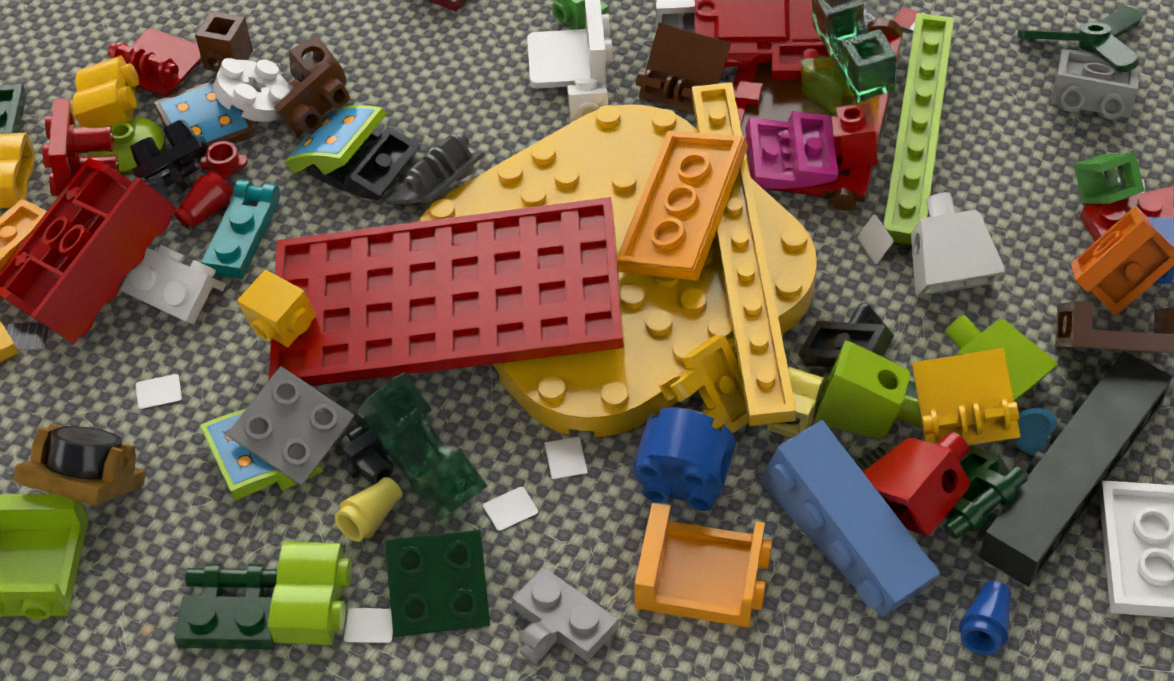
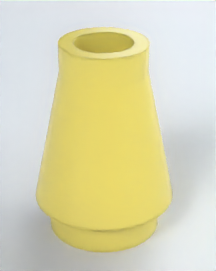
M383 477L378 483L342 501L339 505V511L335 514L338 528L346 537L356 542H360L364 538H372L393 506L402 498L401 488L391 478Z

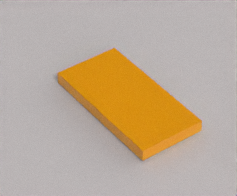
M667 131L617 255L618 272L688 280L699 279L748 148L745 136Z

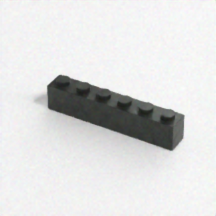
M1126 351L1121 353L1113 365L1106 362L1094 380L1093 386H1095V389L1092 393L1084 391L1076 401L1071 412L1074 416L1070 422L1061 420L1049 440L1051 447L1048 451L1044 452L1040 449L1032 458L1026 470V473L1029 475L1027 477L1028 481L1016 490L1017 496L1005 505L1000 514L992 511L986 518L978 534L984 539L979 558L1030 587L1096 496L1102 480L1107 481L1160 408L1173 376Z

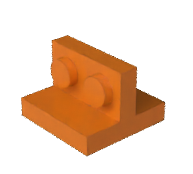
M1135 206L1071 263L1075 281L1087 293L1091 291L1117 316L1174 266V246L1150 223L1148 217Z

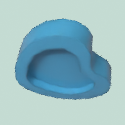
M1031 408L1019 412L1018 425L1021 438L1013 439L1017 447L1025 454L1032 456L1040 449L1044 451L1047 437L1057 427L1055 415L1041 408Z

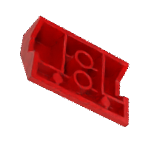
M88 158L0 271V297L74 345L79 338L90 331L94 324V318L102 307L115 298L120 289V283L130 270L136 268L143 261L145 250L155 237L162 234L168 228L171 221L170 217L177 208L141 178L137 177L132 182L109 165Z

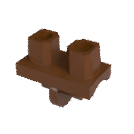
M324 62L302 82L296 79L288 84L291 92L278 102L274 109L285 121L289 131L298 138L304 132L312 134L322 125V116L332 107H343L350 100V96L331 65Z

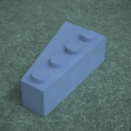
M823 420L777 447L759 484L852 584L867 606L874 609L884 618L926 590L940 574L939 570Z

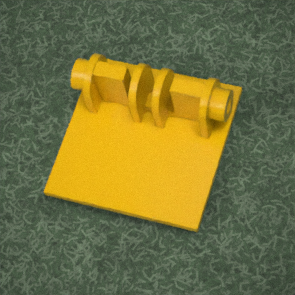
M1004 348L912 362L926 442L937 444L949 432H954L961 436L968 446L1021 438L1018 425L1019 412L1017 403L1014 402Z

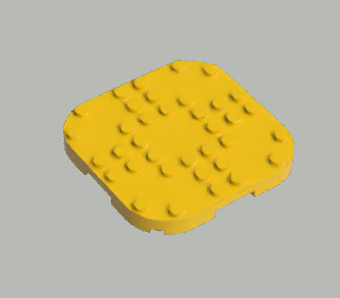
M605 105L448 192L444 198L436 200L431 204L419 222L611 197L618 255L667 131L698 133V130L688 121L668 109L646 105ZM751 179L781 335H783L802 319L811 305L816 281V250L804 226ZM716 233L698 280L619 272L625 348L492 364L498 371L500 383L532 418L552 430L567 435L570 434V429L594 431V437L621 434L646 423L652 413L656 417L659 415L660 409L669 408L678 402L676 397L670 401L665 399L659 384L669 377L687 370L682 360L683 356L715 335H725L734 355L737 354Z

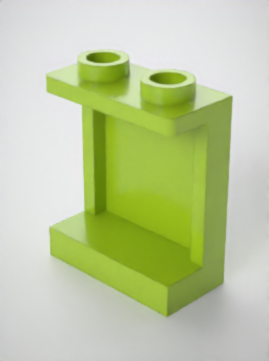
M0 494V618L25 616L30 619L44 620L50 616H68L89 521L80 501L55 494Z

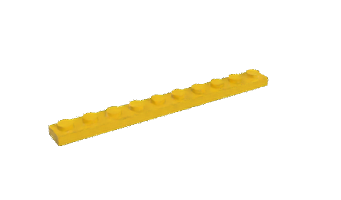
M732 82L692 87V100L698 133L742 136ZM745 153L718 225L716 237L749 426L796 421V406Z

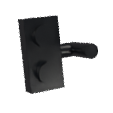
M861 303L855 309L848 323L817 321L799 351L798 356L805 365L833 368L845 340L883 357L894 335L870 304Z

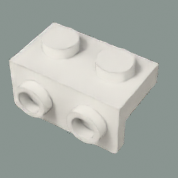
M160 245L157 252L149 248L145 250L143 261L136 268L130 270L120 291L194 325L212 287L223 291L226 283L213 278L216 272L215 269L195 260L192 261L190 267L180 263L184 255Z

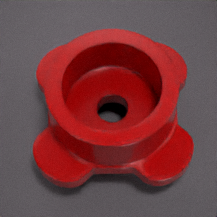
M227 141L216 142L209 146L205 153L206 157L200 160V166L203 170L213 171L224 180L229 179L236 173L238 168H243L248 163L247 156L245 154H238L236 146Z

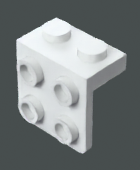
M585 0L586 29L532 32L527 36L530 85L533 88L567 87V85H575L576 80L583 78L598 79V83L606 84V63L613 62L612 39L604 40V37H610L609 14L601 13L600 0Z

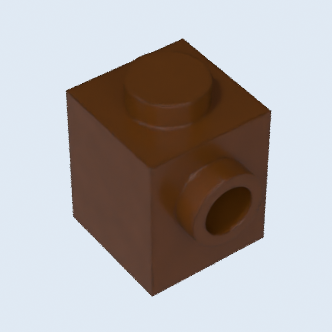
M210 11L195 34L203 67L206 70L218 72L224 59L248 60L253 52L246 19L243 16Z

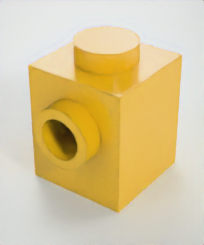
M266 269L237 300L251 329L260 338L268 342L274 339L287 347L309 328L311 321L316 317L304 290Z

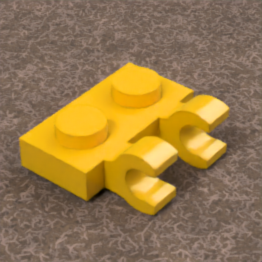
M715 335L683 356L682 360L687 370L673 375L659 384L667 401L676 397L677 401L681 402L698 390L707 406L705 410L700 412L714 418L712 427L720 432L723 425L733 434L749 423L739 363L725 335Z

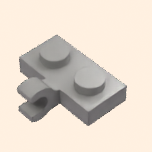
M544 567L512 598L513 609L532 622L519 638L520 641L526 644L520 650V654L534 664H537L546 655L556 641L588 662L618 630V618Z

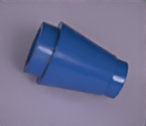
M998 581L984 583L959 623L962 643L969 650L977 654H995L1008 641L1011 591L1005 584Z

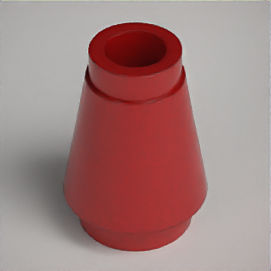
M210 171L206 176L200 175L179 206V209L174 213V216L184 227L193 230L196 226L230 204L229 198L233 195V189L220 175L213 171Z

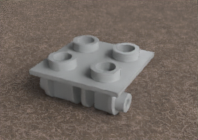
M280 366L226 433V436L302 486L331 447L336 448L341 443L346 434L344 430L354 419L355 415Z

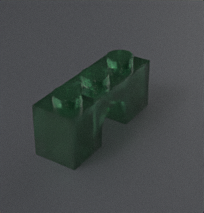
M812 0V26L857 102L895 91L896 54L880 29L868 33L864 19L863 1Z
M405 372L367 397L358 409L361 416L438 522H441L488 487L461 449L452 451L438 437L429 420V413L432 411L431 407Z

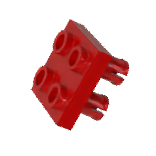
M70 98L53 99L52 115L45 116V132L47 139L50 141L42 146L44 167L52 169V172L49 174L51 196H59L88 158L107 164L119 172L117 155L82 156V153L113 152L114 138L112 127L76 128Z

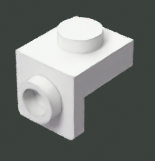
M583 78L576 80L575 85H567L570 123L598 110L602 106L608 105L606 84L598 83V79Z

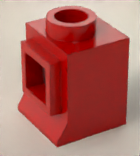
M871 102L836 107L837 116L831 117L838 171L878 165L876 132Z

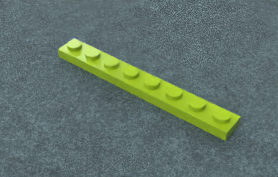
M916 13L884 219V227L895 243L912 245V230L921 219L927 218L928 215L926 199L930 197L954 17Z

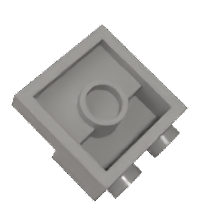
M1062 49L1051 104L1058 105L1060 109L1068 112H1080L1081 109L1097 112L1099 116L1111 120H1117L1121 117L1130 118L1138 91L1139 65L1131 71L1119 72L1098 55Z

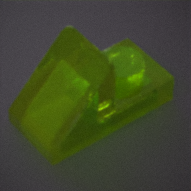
M880 55L801 59L802 93L837 115L836 107H842V96L881 93Z

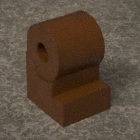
M317 35L289 50L290 72L299 82L305 80L320 65L326 62L331 65L342 84L346 86V76L340 63ZM313 51V57L304 61L303 56L307 52Z

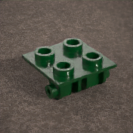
M480 529L385 540L393 637L490 626Z

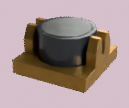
M50 424L49 429L44 427L38 429L32 443L30 460L15 465L13 481L17 484L96 506L144 486L146 470L135 467V446L122 444V439L114 433L90 427H63L57 424Z

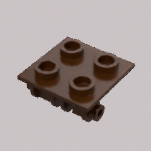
M658 23L646 71H640L637 75L636 86L641 87L639 97L695 114L692 87L720 84L731 43Z

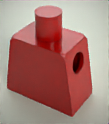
M949 432L937 444L909 438L863 471V473L906 529L929 536L969 489L970 481L959 462L970 452L966 441L954 432Z

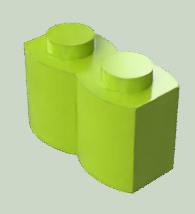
M284 541L278 562L277 580L271 599L268 628L274 643L332 645L335 631L343 630L346 613L345 602L339 600L342 588L350 587L352 561L350 558H345L341 543Z

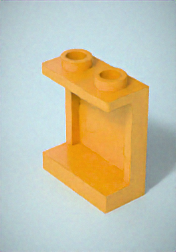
M652 503L634 583L635 609L749 628L752 609L762 611L766 582L757 580L759 568L768 569L771 556L772 541L764 539L765 522L755 521L753 534L670 521V505Z

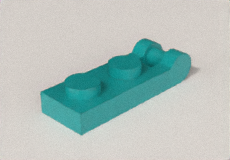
M237 180L234 186L233 198L201 261L202 264L215 269V275L239 279L244 278L278 206L280 199L279 186L264 184L263 187L254 186L251 181ZM251 201L259 202L257 207L249 206Z

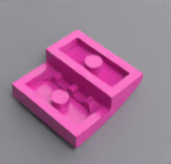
M792 111L788 122L749 117L745 131L748 144L750 177L761 188H800L836 181L838 168L829 115Z

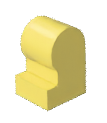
M789 367L788 370L796 406V417L801 419L800 424L773 423L768 424L767 430L793 438L811 427L822 395L824 377Z

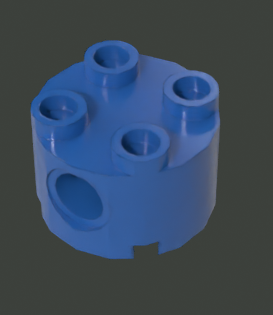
M669 407L660 409L659 415L656 418L652 413L648 417L632 469L638 482L644 486L642 490L643 496L657 503H665L669 500V497L686 501L689 506L700 511H710L713 509L715 500L721 496L735 450L736 440L732 432L724 425L720 432L712 427L714 418L686 408Z

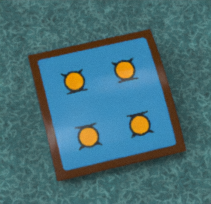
M215 80L154 102L164 128L177 120H185L196 136H204L209 146L220 141L236 144L255 137V129L251 120L241 117L243 110L231 105L229 110L218 101L213 91ZM208 148L185 159L182 163L204 156Z

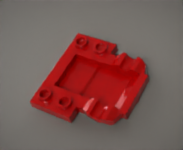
M695 0V33L731 43L724 69L729 66H738L742 71H749L758 63H771L772 80H838L850 78L847 0Z

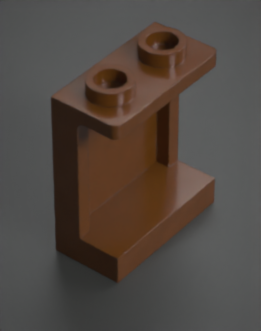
M1073 301L1057 304L1055 347L1174 353V307L1155 309L1153 333L1092 330L1094 302Z

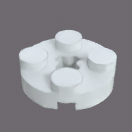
M226 58L222 61L213 84L214 94L224 107L230 110L231 105L243 110L241 117L258 122H271L279 119L281 116L276 112L274 106L291 92L287 81L278 74V66L268 60L253 62Z

